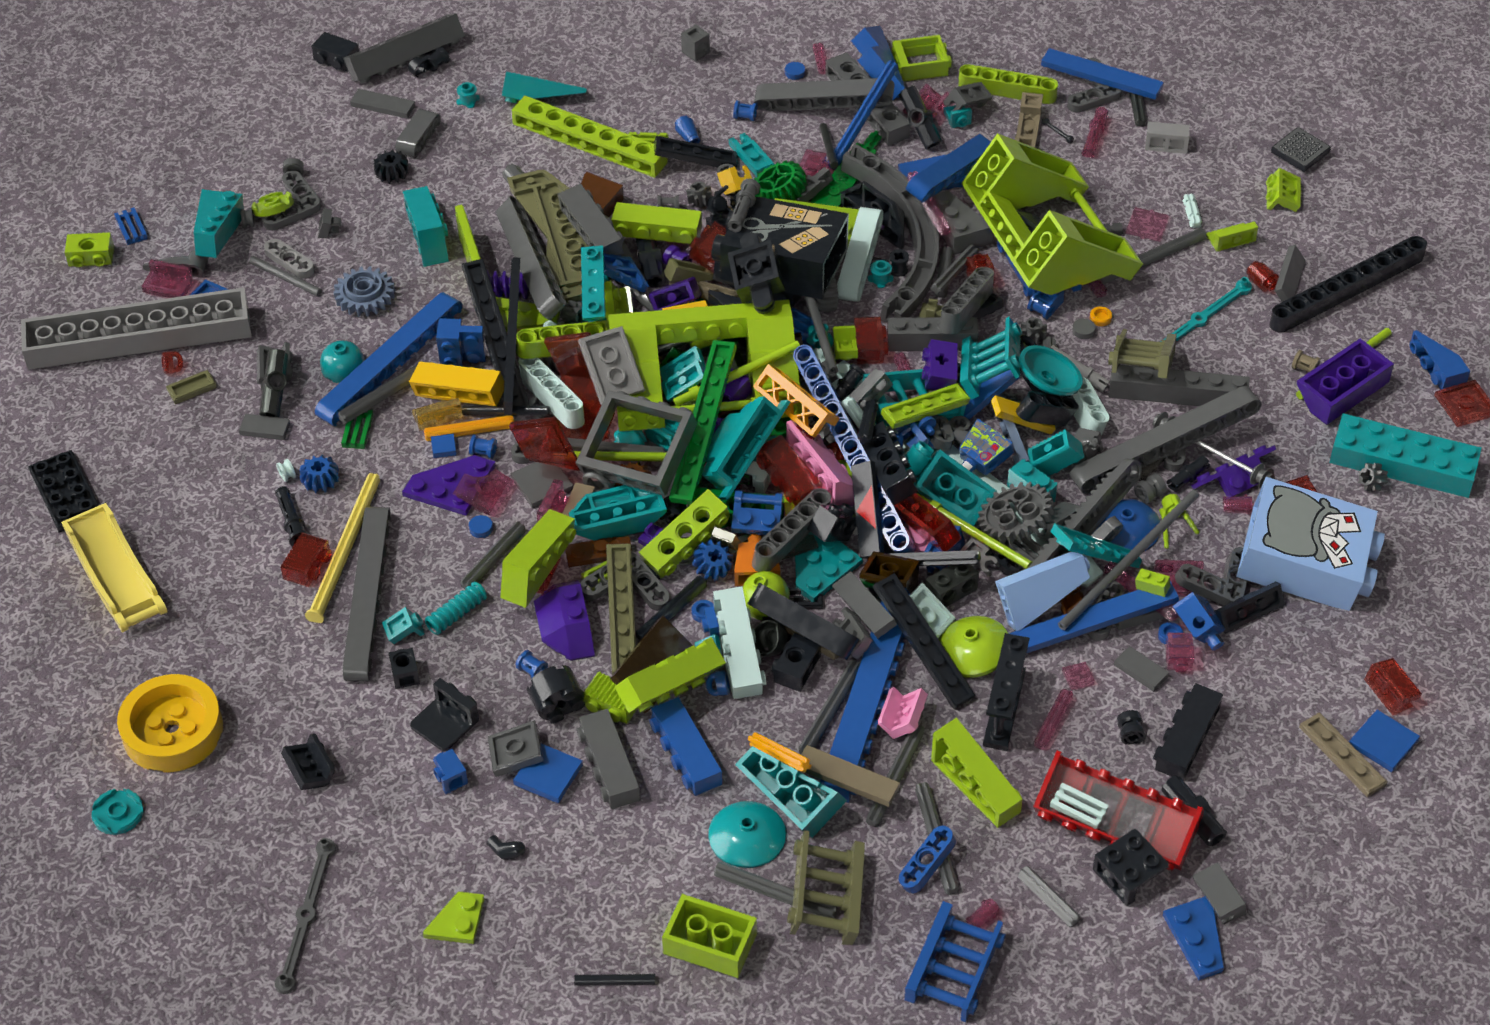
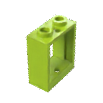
M940 35L892 41V55L895 63L898 64V70L903 82L948 76V70L951 68L952 62L950 55L947 56L946 43L942 42ZM935 53L937 60L908 64L906 57Z

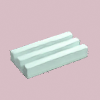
M1065 783L1060 785L1059 791L1057 790L1054 799L1050 802V807L1094 829L1098 828L1109 807L1108 804ZM1062 800V801H1064V802H1066V803H1068V804L1074 806V808H1076V809H1078V810H1080V811H1085V812H1087V813H1089V814H1091V815H1093V816H1095V817H1097V818H1096V819H1093V818H1091V817H1089V816H1087V815H1085V814H1083V813H1081V812H1079V811H1077V810H1075V809H1073V808H1071V807H1069V806H1067V805H1065V804H1063V803H1061V802H1059V801Z

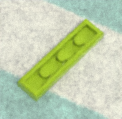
M956 383L884 407L881 410V415L895 429L922 420L925 417L934 416L969 404L970 397Z

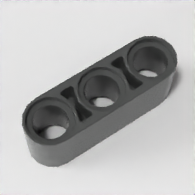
M418 109L399 135L395 146L396 152L401 151L404 155L417 158L418 152H421L427 144L425 143L427 139L432 137L436 131L434 129L440 125V114Z

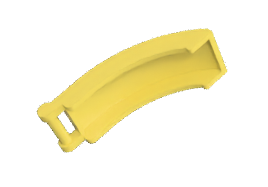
M106 503L61 522L86 574L122 633L129 630L130 626L157 614L163 615L167 613V608L158 595L156 587L132 552L113 512Z

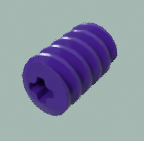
M487 270L494 294L496 293L497 297H502L504 293L505 297L509 298L511 275L507 277L506 271H503L501 277H499L497 271H494L493 276L490 277ZM520 272L518 299L521 293L523 298L527 299L529 289L522 272Z

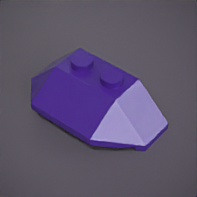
M574 580L553 584L534 600L542 642L564 655L570 661L595 657L590 623L580 582Z

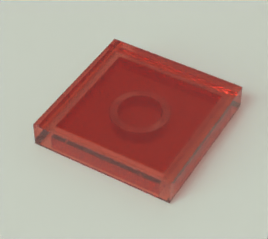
M1476 380L1435 391L1434 396L1457 427L1490 417V399Z

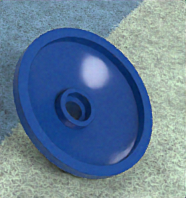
M1123 498L1096 530L1107 519L1116 516L1124 527L1110 543L1132 550L1160 520L1155 511L1145 503L1135 499ZM1158 538L1147 549L1151 548L1157 542Z

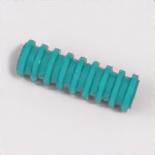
M472 582L471 586H467L465 590L456 594L454 599L448 600V603H444L442 607L437 608L436 611L431 613V616L425 617L428 629L436 635L441 634V630L445 631L447 626L457 622L459 618L464 616V613H469L470 609H474L476 605L481 604V600L485 601L487 599L484 587L477 582Z

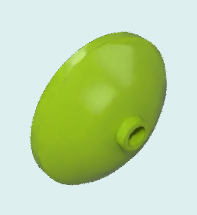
M969 616L950 624L938 640L962 676L973 678L987 675L997 669L1004 635L1008 632L1000 622L992 618Z

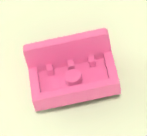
M895 687L890 688L878 720L879 726L893 739L913 733L918 727V721L924 710L928 694L920 688L903 696Z

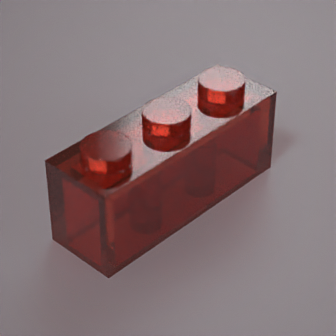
M782 435L764 443L757 454V464L768 473L772 483L777 487L779 486L784 492V496L789 503H793L796 507L811 491L822 488L823 483Z
M917 493L894 505L903 521L940 551H948L962 539L952 521Z

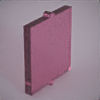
M1135 207L1125 234L1160 242L1169 215Z

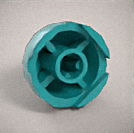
M347 340L335 341L326 346L321 354V372L325 378L327 377L334 383H340L365 361L361 349L353 342Z

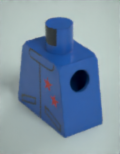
M1191 592L1173 605V608L1195 639L1207 643L1212 651L1224 645L1225 642L1219 634L1225 628L1207 599Z

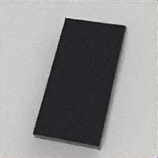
M72 450L28 466L29 472L58 533L65 531L61 523L62 521L99 506Z

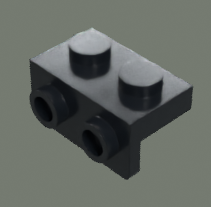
M315 733L309 735L306 744L283 747L281 755L300 790L329 785L335 772V766L328 757L323 743L320 742Z

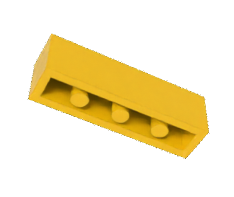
M419 362L409 380L416 396L488 406H497L504 392L505 384L500 371L436 364L433 362Z

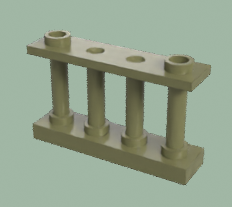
M1123 329L1121 334L1116 337L1114 352L1110 351L1108 365H1112V373L1117 372L1120 364L1154 367V370H1158V378H1167L1175 356L1177 334L1168 333L1166 340L1157 342L1128 339L1127 329Z
M804 830L800 840L796 839L793 849V855H797L793 906L789 908L787 923H791L790 934L795 935L801 923L839 930V933L842 934V945H853L859 934L865 843L855 841L851 849L846 850V852L808 844L809 831ZM807 855L844 862V865L847 866V872L840 874L807 867ZM805 878L841 884L843 888H846L845 895L841 897L806 890ZM806 900L840 907V910L844 911V918L842 917L839 920L803 912V902Z

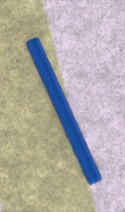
M889 60L835 148L839 165L843 160V155L850 149L897 71L898 64L894 61ZM828 160L827 166H828L829 168H831V167H830L829 160Z

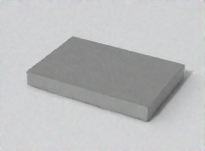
M623 326L578 340L601 405L608 390L613 392L623 391L630 396L645 391Z

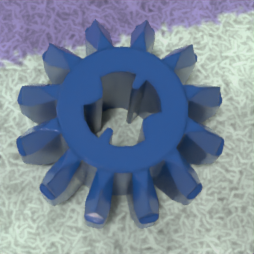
M322 454L316 458L313 455L311 460L305 459L304 465L300 466V481L302 485H305L307 491L313 489L317 493L319 489H322L326 493L327 487L334 489L335 482H339V468L336 462L332 460V457L325 458Z
M709 540L707 544L701 543L693 553L694 560L692 566L698 568L696 571L697 575L703 573L705 574V579L711 576L714 582L718 580L719 576L721 578L726 577L727 571H730L733 566L731 563L733 555L728 554L729 546L722 548L721 541L714 545L712 540Z

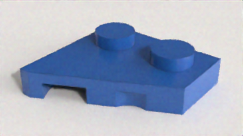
M604 254V275L641 292H645L648 289V283L631 257Z

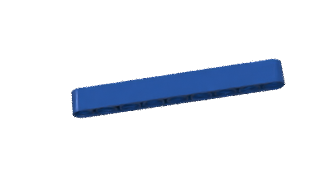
M444 292L439 293L323 397L316 405L315 415L329 424L337 426L336 423L339 421L338 413L381 386V382L384 379H388L397 371L395 370L396 368L403 366L414 352L417 353L426 345L425 342L428 339L431 340L437 335L439 319H454L457 313H461L463 308L462 302Z

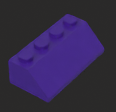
M1360 338L1297 380V386L1310 413L1328 425L1389 383L1394 363Z

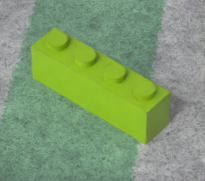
M616 202L611 221L615 231H619L623 237L698 245L702 230V211Z

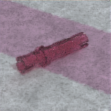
M1104 107L1096 109L1094 118L1089 123L1090 130L1081 153L1083 157L1093 158L1101 133L1106 128L1105 121L1109 113Z

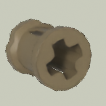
M1298 350L1291 368H1298L1309 373L1320 365L1321 358H1313L1303 354L1302 350Z

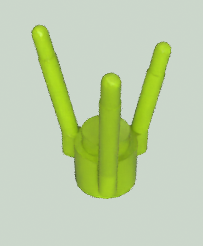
M1169 494L1162 499L1163 508L1159 510L1162 519L1181 501L1177 494ZM1185 510L1181 515L1195 534H1199V530ZM1168 528L1163 532L1165 549L1169 548Z

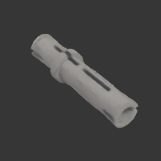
M1055 345L1050 347L1071 360L1079 369L1082 377L1088 379L1094 388L1101 393L1107 388L1110 380L1093 371V367L1085 366L1055 347Z

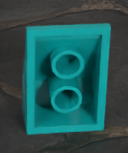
M940 449L932 455L933 458L918 476V481L915 482L918 490L917 493L930 501H937L943 505L945 510L974 526L980 517L978 512L982 511L981 505L988 504L986 498H993V492H997V490Z

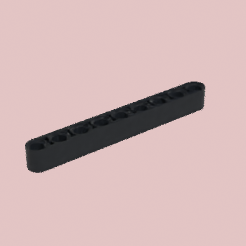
M1412 236L1277 304L1272 309L1269 323L1270 328L1278 333L1286 332L1421 263L1424 259L1427 241L1423 237Z

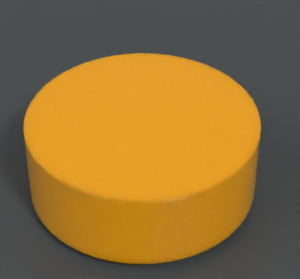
M1095 307L1090 311L1089 319L1096 326H1107L1111 323L1112 312L1106 307Z

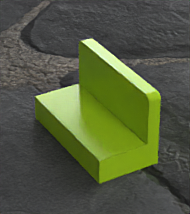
M1255 221L1247 224L1241 223L1207 232L1206 236L1218 252L1255 242L1258 226Z

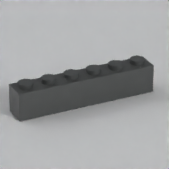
M457 13L447 14L343 59L352 81L364 83L371 80V76L374 74L380 76L390 72L389 68L393 66L396 68L407 65V60L415 57L423 58L425 56L424 53L429 51L434 53L437 48L445 44L449 46L460 42L459 39L464 37L465 34Z
M1119 365L1116 373H1112L1111 369L1109 398L1201 406L1241 386L1249 387L1250 377L1170 369L1167 378H1158V370H1154L1152 367Z

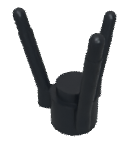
M728 185L715 191L714 196L708 199L706 212H709L713 217L716 216V213L734 210V208L727 206L726 199L721 196L728 189Z

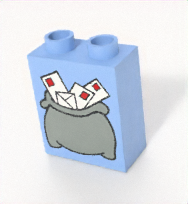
M1266 477L1253 505L1236 577L1264 586L1278 582L1281 584L1283 592L1350 611L1358 594L1365 597L1370 596L1376 581L1378 570L1367 567L1368 559L1377 560L1384 542L1385 534L1374 531L1378 511Z

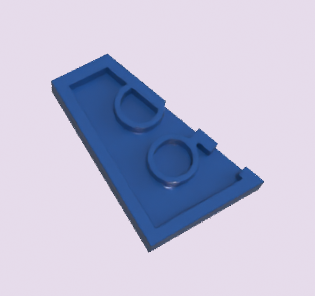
M1202 897L1164 910L1162 915L1197 979L1201 980L1223 972L1224 967L1214 909L1207 898Z

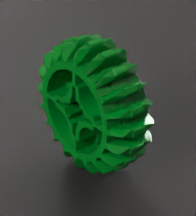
M787 160L782 163L778 161L775 165L770 164V167L767 169L763 168V172L758 173V177L754 178L760 185V191L756 196L769 199L778 198L795 201L796 198L802 197L801 193L806 191L805 187L808 185L807 175L798 163H794V161L788 162Z

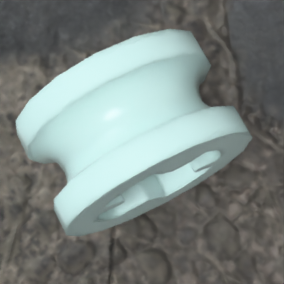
M285 459L283 464L280 462L276 463L277 470L284 482H287L290 477L296 478L295 470L288 459Z

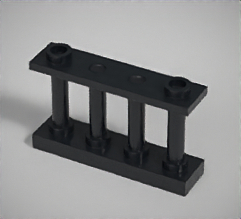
M1008 633L1004 635L986 711V716H989L983 747L1008 751L1026 673V667L1023 666L1029 645V637Z

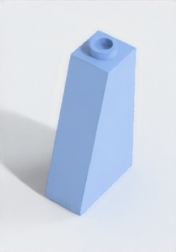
M1069 552L995 581L1009 626L1016 631L1023 629L1090 578L1088 573L1090 564L1086 556Z

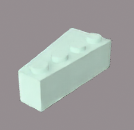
M743 587L713 591L721 650L726 662L725 667L733 699L761 695L762 686L766 685L764 670L760 671L759 669L761 656L759 649H755L756 636L754 628L751 629V615L749 608L746 606Z

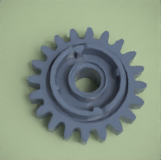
M371 266L367 270L360 267L357 272L351 269V275L343 273L344 279H337L338 284L334 285L335 291H333L337 306H341L342 311L348 309L349 315L356 311L357 317L362 312H365L366 316H369L370 311L378 314V308L385 310V304L391 305V299L395 298V287L392 277H388L387 272L380 273V268L372 271Z

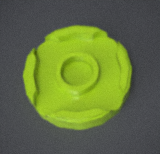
M280 191L260 197L258 199L259 203L253 202L251 208L255 216H271L290 208L294 204V199L290 192H286L284 195Z

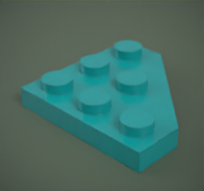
M810 532L795 547L796 588L801 590L802 596L811 602H816L820 594L824 596L833 588L832 585L859 567L863 563V559L843 543L824 542Z

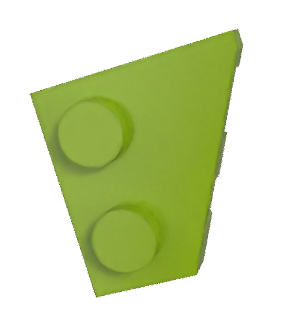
M458 891L425 928L423 937L426 939L474 944L485 899L484 894Z

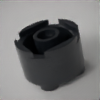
M562 665L564 669H556L555 666H551L540 671L531 679V687H527V693L539 716L544 720H549L551 724L562 721L564 715L579 711L585 706V694L574 672L566 665Z

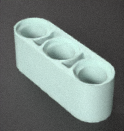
M1082 377L1083 384L1080 390L1072 395L1079 405L1074 417L1081 428L1099 431L1102 435L1109 421V414L1089 380Z

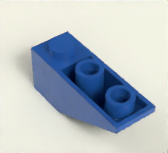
M1413 331L1409 343L1410 350L1418 356L1422 368L1427 369L1433 384L1438 385L1442 392L1465 386L1470 370L1462 358L1421 332Z

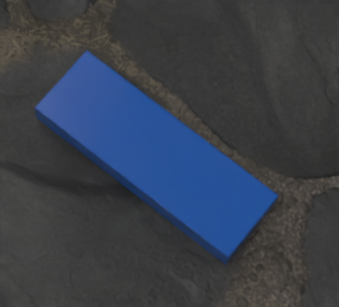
M1008 370L981 383L979 397L969 400V404L965 408L964 417L970 420L988 405L995 395L999 396L1020 377L1015 378L1011 370Z

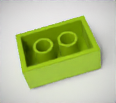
M681 894L662 936L663 954L738 978L757 936V918Z

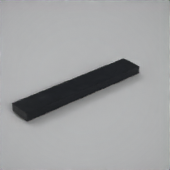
M894 573L874 584V590L950 706L956 709L973 699L975 694L896 574Z

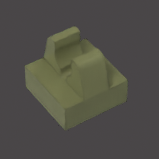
M929 298L928 303L922 304L919 318H941L943 306L938 305V300Z

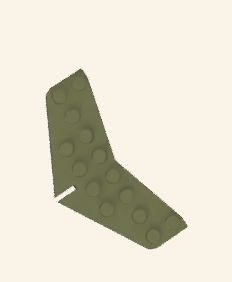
M536 170L508 177L510 191L547 238L546 258L566 303L568 304L569 300L575 302L582 300L581 247L588 246L560 209L558 193L569 189V187L546 170Z

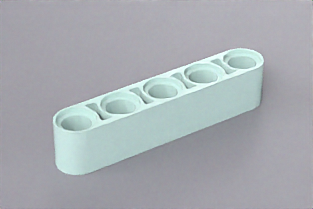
M859 208L837 284L838 299L859 302L883 222V210Z
M519 358V372L523 384L545 406L550 407V411L564 426L570 429L582 427L585 423L583 402L539 358Z

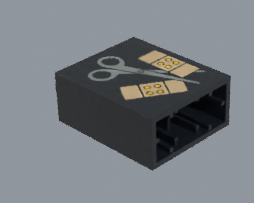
M755 196V204L749 208L742 229L739 232H733L728 227V222L734 211L730 210L726 220V234H717L712 245V260L720 261V280L734 282L728 253L741 249L740 238L746 233L753 232L760 237L762 242L772 241L778 253L786 289L783 292L823 299L848 249L849 213Z

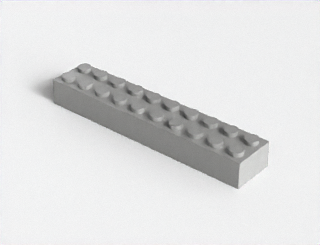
M245 287L21 319L22 353L28 370L252 337Z

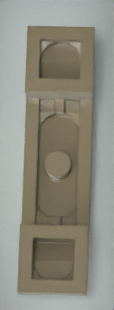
M1022 93L1015 140L1036 148L1043 94Z

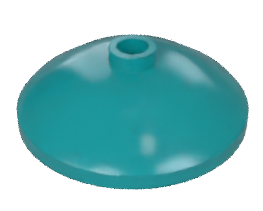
M1032 345L1024 348L1019 356L1022 365L1021 370L1025 377L1035 387L1046 393L1057 396H1069L1077 393L1083 384L1082 375L1075 364L1063 354L1051 348Z
M741 801L724 807L715 815L709 827V843L716 856L725 863L739 868H755L771 862L779 855L785 844L786 828L782 818L771 807L759 802Z

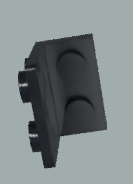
M1133 829L1095 854L1093 871L1127 907L1135 902L1137 889L1166 870L1169 863L1137 829Z

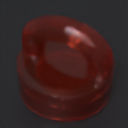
M177 351L162 352L163 372L165 374L179 372L183 367L181 354ZM173 357L177 358V367H174Z

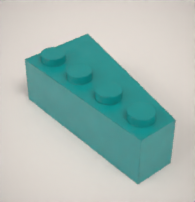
M754 746L735 764L803 832L804 830L809 831L811 838L847 802L837 791L802 774Z

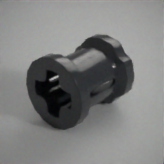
M896 249L890 253V261L892 262L890 274L893 276H905L908 273L906 263L909 260V254L907 251Z

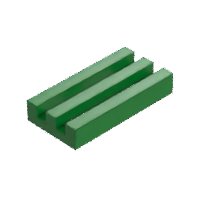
M368 410V413H363L357 417L350 443L348 441L354 419L346 423L341 441L342 448L365 449L373 419V410ZM366 418L360 443L358 444L356 442L362 419Z

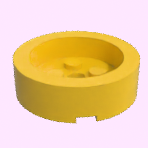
M169 674L147 680L133 689L120 706L117 726L125 751L136 764L148 770L177 772L195 766L214 751L223 732V719L217 698L206 683L188 675ZM169 725L179 726L175 732H166Z

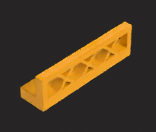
M768 364L753 385L758 392L776 407L780 403L779 392L786 390L787 400L791 403L784 413L812 437L816 438L825 423L835 426L840 419L782 370ZM770 377L773 388L765 390L762 386ZM802 403L801 414H794L793 404ZM816 415L819 420L813 428H810L808 417Z

